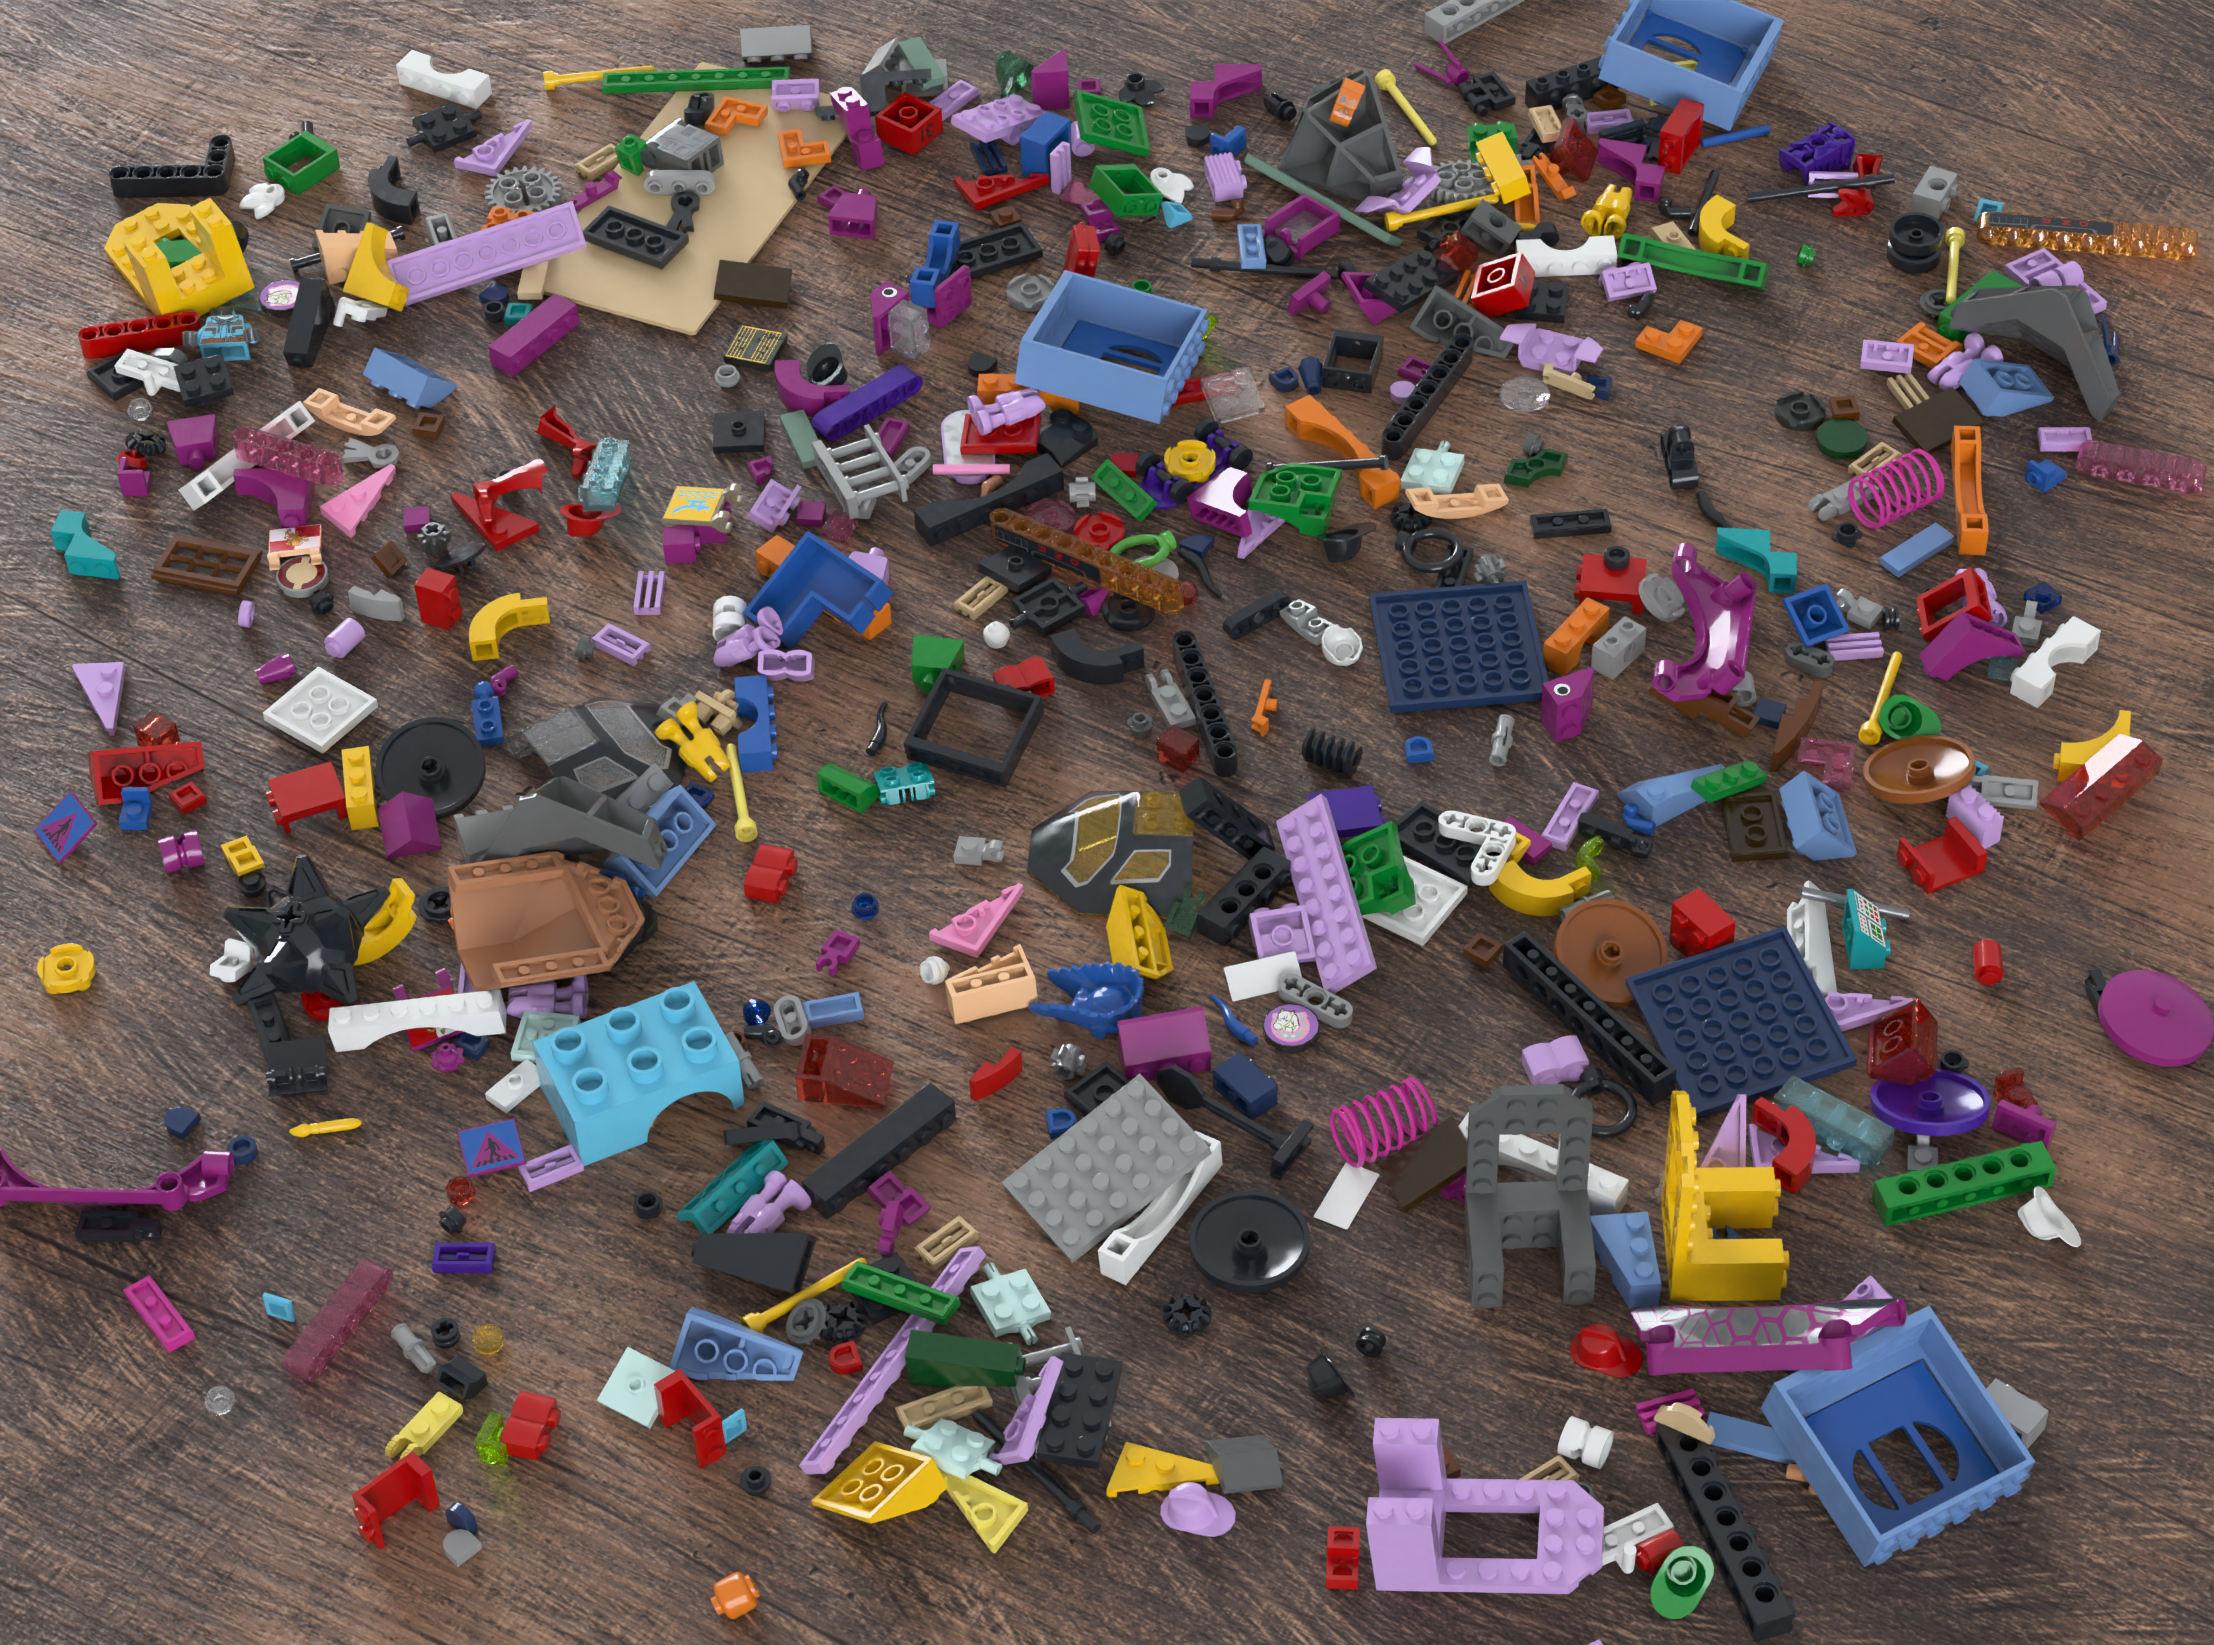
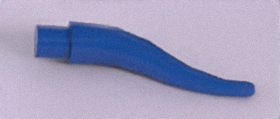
M1211 994L1210 999L1217 1003L1222 1011L1224 1023L1229 1031L1240 1041H1245L1250 1046H1254L1258 1041V1036L1236 1019L1227 1004L1214 994Z

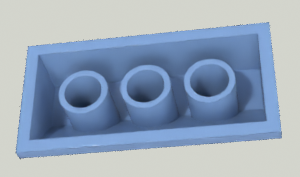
M681 785L664 792L646 812V815L656 819V825L667 846V854L664 857L661 868L654 869L615 852H612L603 863L607 870L627 875L628 885L646 889L645 894L653 898L658 896L717 825Z

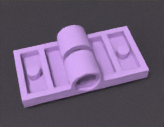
M1012 94L1009 97L994 100V102L979 105L976 108L952 115L951 124L985 143L999 138L1010 145H1016L1024 130L1028 129L1045 111L1040 109L1039 105L1027 102L1022 96Z
M2042 248L2005 265L2004 273L2024 287L2075 285L2088 293L2094 314L2106 310L2107 301L2084 282L2082 268L2075 261L2063 264L2048 250Z

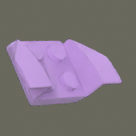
M1427 147L1416 148L1403 161L1414 177L1408 178L1402 184L1403 188L1399 192L1392 194L1389 198L1368 196L1354 212L1368 213L1376 210L1382 215L1391 211L1400 212V214L1410 213L1441 182L1437 171L1433 167L1431 149Z
M1531 323L1508 325L1500 336V340L1519 344L1518 359L1522 367L1543 372V363L1553 364V370L1569 376L1576 371L1581 360L1596 363L1603 351V348L1590 337L1581 339L1550 330L1536 329V324Z

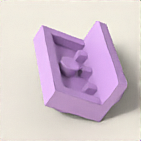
M819 79L772 80L771 103L773 110L786 112L790 109L811 111L815 107H820Z
M770 479L746 518L773 534L778 525L783 528L791 515L787 512L788 509L794 511L801 497L797 494L802 487L797 484L792 492Z

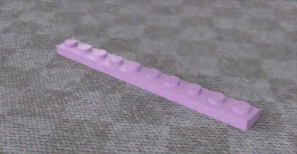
M980 1246L960 1248L931 1288L957 1297L964 1290V1285L970 1276L978 1271L979 1264L986 1254ZM913 1314L909 1316L800 1463L799 1467L805 1474H826L834 1467L835 1460L842 1450L851 1444L853 1435L867 1422L868 1415L884 1399V1393L890 1385L900 1377V1372L906 1365L905 1353L911 1330L932 1332V1328L936 1324L935 1322Z

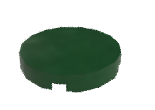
M1849 419L1829 420L1823 423L1817 430V446L1825 455L1835 459H1843V456H1849V459L1861 455L1867 448L1868 433L1863 426Z

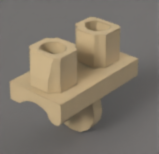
M726 689L722 693L715 692L713 698L701 691H698L694 696L698 702L699 712L697 718L701 724H706L712 715L716 718L710 726L722 736L731 727L739 730L743 725L742 721L736 718L734 710L738 708V703L735 702V693L730 689Z

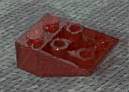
M806 1034L795 1078L798 1100L884 1108L894 1061L835 1036Z

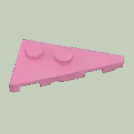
M392 464L386 466L321 505V514L352 538L356 534L355 528L358 523L365 521L368 512L374 508L380 499L382 488L385 485H389L393 480V476L396 474L395 466Z
M1018 883L1015 886H1010L1001 891V897L989 903L985 900L968 909L965 914L952 918V924L940 931L934 928L929 933L930 941L978 958L1023 894V884Z

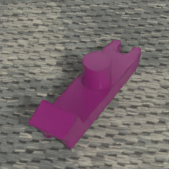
M615 171L606 172L604 180L597 184L592 181L585 184L586 190L574 196L568 202L573 201L575 209L578 211L608 193L617 190L619 180L622 177Z

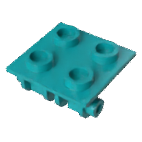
M912 762L907 764L906 767L895 768L890 766L881 768L879 772H873L880 790L881 804L886 803L887 806L899 804V790H901L903 803H906V788H909L911 802L914 801L913 787L915 788L916 800L929 799L930 795H935V782L927 763Z

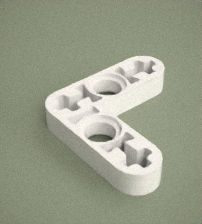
M1450 810L1443 812L1438 819L1439 832L1443 836L1482 845L1471 865L1472 881L1480 886L1494 883L1516 844L1515 827L1505 822ZM1482 828L1484 831L1472 832L1471 829ZM1490 852L1500 853L1499 856L1494 857L1488 856L1487 854Z

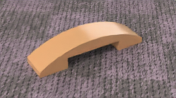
M320 388L303 402L306 409L324 422L356 435H378L396 420L394 414L377 408L368 413L340 403L337 394Z
M1500 484L1476 485L1474 493L1434 495L1430 488H1412L1405 491L1416 511L1427 516L1443 519H1459L1482 515L1507 505L1509 501Z

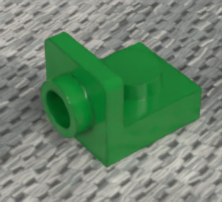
M630 133L614 148L620 167L636 176H639L644 171L640 153L647 147L645 140Z

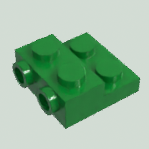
M1499 121L1491 125L1477 122L1472 126H1467L1466 142L1471 163L1477 162L1475 153H1478L1476 142L1502 131L1514 154H1519L1515 124Z

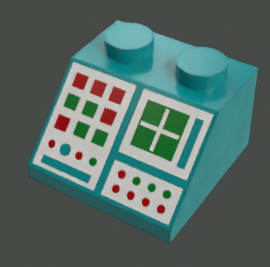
M1847 889L1842 931L1850 970L1884 968L1885 958L1890 956V941L1884 938V935H1886V920L1880 917L1878 906L1854 889Z

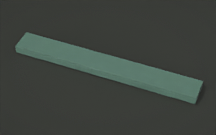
M1247 154L1244 160L1246 164L1301 195L1305 194L1338 212L1341 218L1386 244L1396 248L1400 247L1403 240L1262 159Z

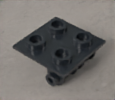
M325 1037L267 1043L268 1072H266L267 1084H269L270 1097L328 1091Z

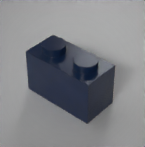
M1240 1051L1213 1068V1088L1247 1118L1254 1120L1277 1105L1278 1086L1271 1076H1266L1258 1069L1257 1064L1252 1059H1247Z

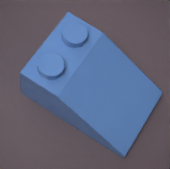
M1974 359L1959 381L1965 390V394L1977 405L1978 411L1988 417H2004L2052 402L2055 398L2033 369L2025 364Z

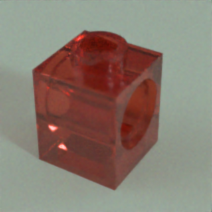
M1457 230L1451 236L1447 235L1441 241L1439 258L1459 273V275H1462L1478 260L1479 248Z
M152 710L133 726L138 745L141 747L177 744L180 742L176 723Z

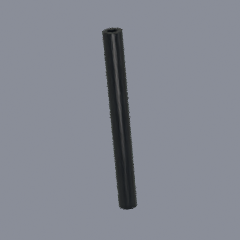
M1712 170L1709 174L1687 231L1689 236L1694 237L1697 235L1701 210L1710 200L1720 175L1717 170Z

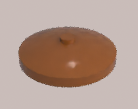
M1936 735L1908 737L1889 743L1875 751L1866 760L1863 768L1865 785L1873 795L1886 801L1905 804L1931 802L1950 796L1963 789L1973 779L1976 772L1974 753L1969 746L1959 740Z
M1596 899L1577 906L1564 918L1554 940V957L1608 1007H1625L1635 1004L1625 985V979L1667 965L1668 963L1666 941L1657 924L1638 907L1620 900Z

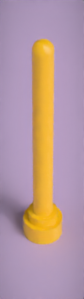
M650 65L558 75V73H553V71L543 72L546 91L555 90V87H559V84L603 80V73L656 70L654 66Z
M1491 194L1405 214L1396 213L1395 211L1384 213V221L1387 231L1391 232L1398 230L1405 223L1476 208L1482 199L1490 205L1496 204L1499 201V197Z
M1898 651L1894 652L1891 656L1870 719L1861 725L1858 737L1864 744L1875 745L1880 741L1882 728L1879 722V713L1882 705L1889 698L1902 660V654Z
M860 1257L761 1314L759 1312L755 1314L751 1312L740 1318V1325L763 1334V1330L767 1328L766 1324L793 1310L800 1302L812 1299L837 1285L844 1279V1276L847 1275L856 1261L867 1264L866 1259Z

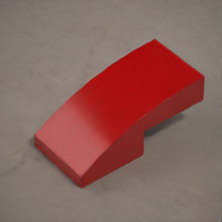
M1011 1047L996 1066L985 1061L969 1079L971 1099L976 1101L985 1098L1015 1079L1023 1071L1022 1052Z
M1328 1526L1327 1589L1358 1590L1360 1527Z

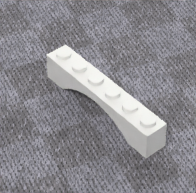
M301 401L295 403L178 491L191 508L196 510L234 482V469H251L315 422V420Z
M500 989L330 1008L328 1031L336 1052L365 1049L371 1043L386 1035L412 1028H449L475 1036L506 1033L507 1011Z
M1469 1112L1459 1125L1467 1139ZM1522 1134L1500 1135L1498 1165L1520 1168L1548 1181H1556L1557 1149ZM1589 1163L1587 1192L1590 1213L1594 1215L1619 1214L1627 1202L1629 1180Z
M1195 1131L1209 1146L1212 1153L1153 1199L1150 1205L1133 1222L1112 1232L1098 1250L1101 1274L1124 1285L1130 1281L1223 1165L1220 1141Z

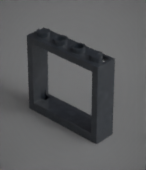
M943 668L903 743L907 759L923 764L927 763V765L1006 788L1044 714L1042 696L1032 694L1031 691L1025 692L1015 689L1007 684H997L983 677L966 675L959 670L956 672ZM950 692L1027 714L1003 762L926 740Z

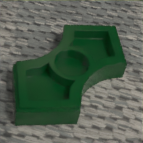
M1542 448L1537 455L1531 458L1512 459L1504 475V483L1529 488L1539 478L1546 476L1561 477L1567 463L1568 454Z

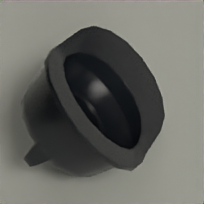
M826 343L818 347L810 355L807 362L809 383L824 386L843 385L846 382L848 373L843 365L841 351L837 345Z
M1371 522L1357 523L1333 532L1317 535L1316 539L1323 541L1325 552L1330 562L1347 561L1359 552L1362 536L1374 531L1377 525Z
M1321 1348V1353L1307 1366L1309 1390L1313 1393L1319 1392L1326 1399L1348 1393L1355 1398L1353 1391L1338 1371L1330 1356Z

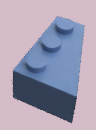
M1648 1212L1590 1216L1594 1248L1599 1254L1600 1262L1610 1272L1612 1281L1629 1308L1659 1306L1661 1279Z

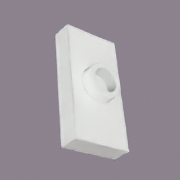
M528 1059L524 1060L485 1093L486 1100L507 1114L540 1086L537 1066Z

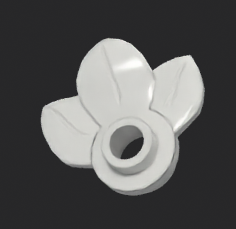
M1156 168L1150 174V181L1162 192L1163 197L1175 203L1182 204L1184 191L1194 188L1189 178L1182 174L1172 173L1166 168Z
M280 184L255 185L249 189L250 194L241 200L239 208L241 210L254 209L256 220L261 219L271 213L275 206L284 201L285 190Z

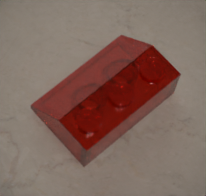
M1919 998L1870 1024L1867 1075L1869 1078L1913 1085L1921 1080L1929 1079L1936 1072L1938 1021Z

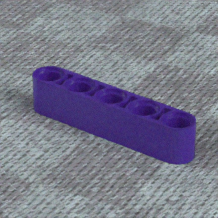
M897 365L819 411L813 417L812 428L830 442H835L918 393L923 385V379L906 365Z

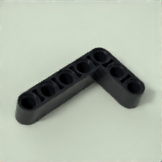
M228 135L214 136L210 140L205 164L116 166L109 171L113 194L118 198L209 197L224 195L229 190L235 163L232 141Z

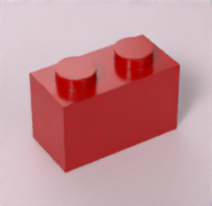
M426 568L414 584L421 622L449 631L462 615L455 576Z

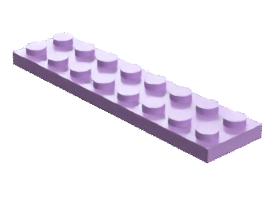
M571 201L386 262L396 281L410 289L407 301L404 306L587 248V244L574 203Z
M1320 794L1277 820L1276 823L1286 858L1291 861L1290 872L1299 904L1306 906L1316 953L1315 960L1323 989L1335 994L1377 969L1329 803L1327 798Z

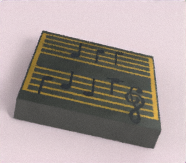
M741 325L723 355L724 363L770 372L788 341L787 333Z

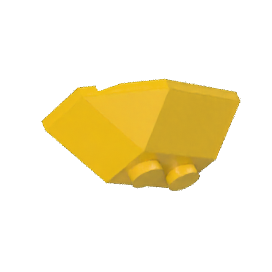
M1119 885L1106 925L1113 965L1117 962H1121L1124 967L1131 965L1133 970H1139L1140 977L1157 980L1173 970L1165 927L1155 910L1146 902L1148 899L1144 892Z

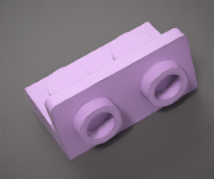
M1633 262L1621 268L1611 266L1604 269L1598 279L1599 285L1604 286L1608 302L1642 296L1646 291L1655 293L1657 290L1649 262L1643 264L1641 262Z
M1864 339L1860 369L1911 374L1914 345Z

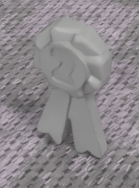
M350 438L349 442L344 444L345 450L342 456L344 463L369 460L374 468H385L390 464L395 466L400 458L399 450L395 445L381 444L372 447L353 438Z

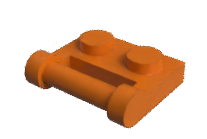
M1919 322L1896 340V343L1913 344V359L1931 369L1940 364L1951 353L1955 351L1961 352L1963 349L1962 343L1945 338L1929 329V326L1923 322Z

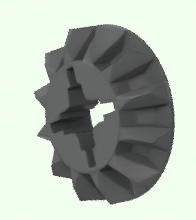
M1933 289L1922 294L1919 308L1924 311V315L1931 314L1932 318L1939 317V313L1950 305L1946 302L1947 290Z
M806 1299L796 1305L788 1316L786 1323L788 1338L799 1346L802 1344L811 1345L814 1338L820 1339L821 1330L828 1329L825 1325V1322L830 1318L826 1312L827 1306L817 1299Z

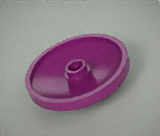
M2132 970L2121 973L2107 983L2098 1001V1017L2108 1037L2127 1054L2149 1064L2176 1067L2192 1063L2205 1053L2214 1034L2213 1017L2204 1000L2188 985L2164 973L2150 970Z

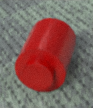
M1981 940L1977 942L1972 948L1974 977L1982 984H1995L2003 978L2001 945L1994 940Z
M1668 1529L1637 1545L1635 1562L1640 1570L1654 1574L1659 1571L1664 1559L1673 1550L1684 1546V1544L1673 1529Z

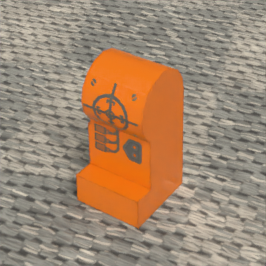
M1344 78L1329 120L1348 127L1366 86Z

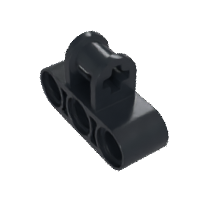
M1680 423L1671 426L1668 432H1661L1660 435L1661 452L1671 490L1697 488L1699 481L1694 457V443L1690 440V428Z

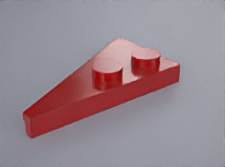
M1030 173V178L1015 179L1014 174L978 176L976 181H962L961 177L954 178V186L975 211L1050 184L1047 173Z
M457 492L451 494L452 503L496 552L539 532V526L536 521L495 506L492 522L485 524L475 499Z

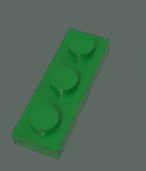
M1108 459L1090 477L1140 523L1158 504Z
M1746 760L1693 778L1690 788L1710 803L1765 784L1768 774L1761 770L1756 763Z

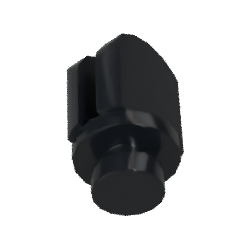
M1277 91L1273 92L1271 96L1264 98V105L1267 111L1279 120L1291 121L1295 118L1297 111L1294 108V104Z
M1271 235L1264 240L1265 255L1273 264L1291 266L1295 260V255L1283 239Z

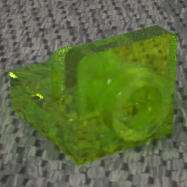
M490 1411L475 1438L478 1458L489 1464L497 1463L506 1466L509 1460L506 1444L500 1442L504 1429L502 1414Z

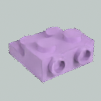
M1289 903L1283 905L1280 909L1259 908L1249 914L1248 924L1253 947L1256 949L1257 959L1295 951L1298 963L1316 961V953L1305 905L1297 906L1296 903Z

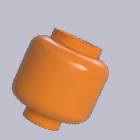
M735 1572L714 1584L715 1596L710 1599L718 1615L725 1613L728 1618L736 1619L757 1606V1598L760 1597V1593L749 1574L744 1576L741 1572Z

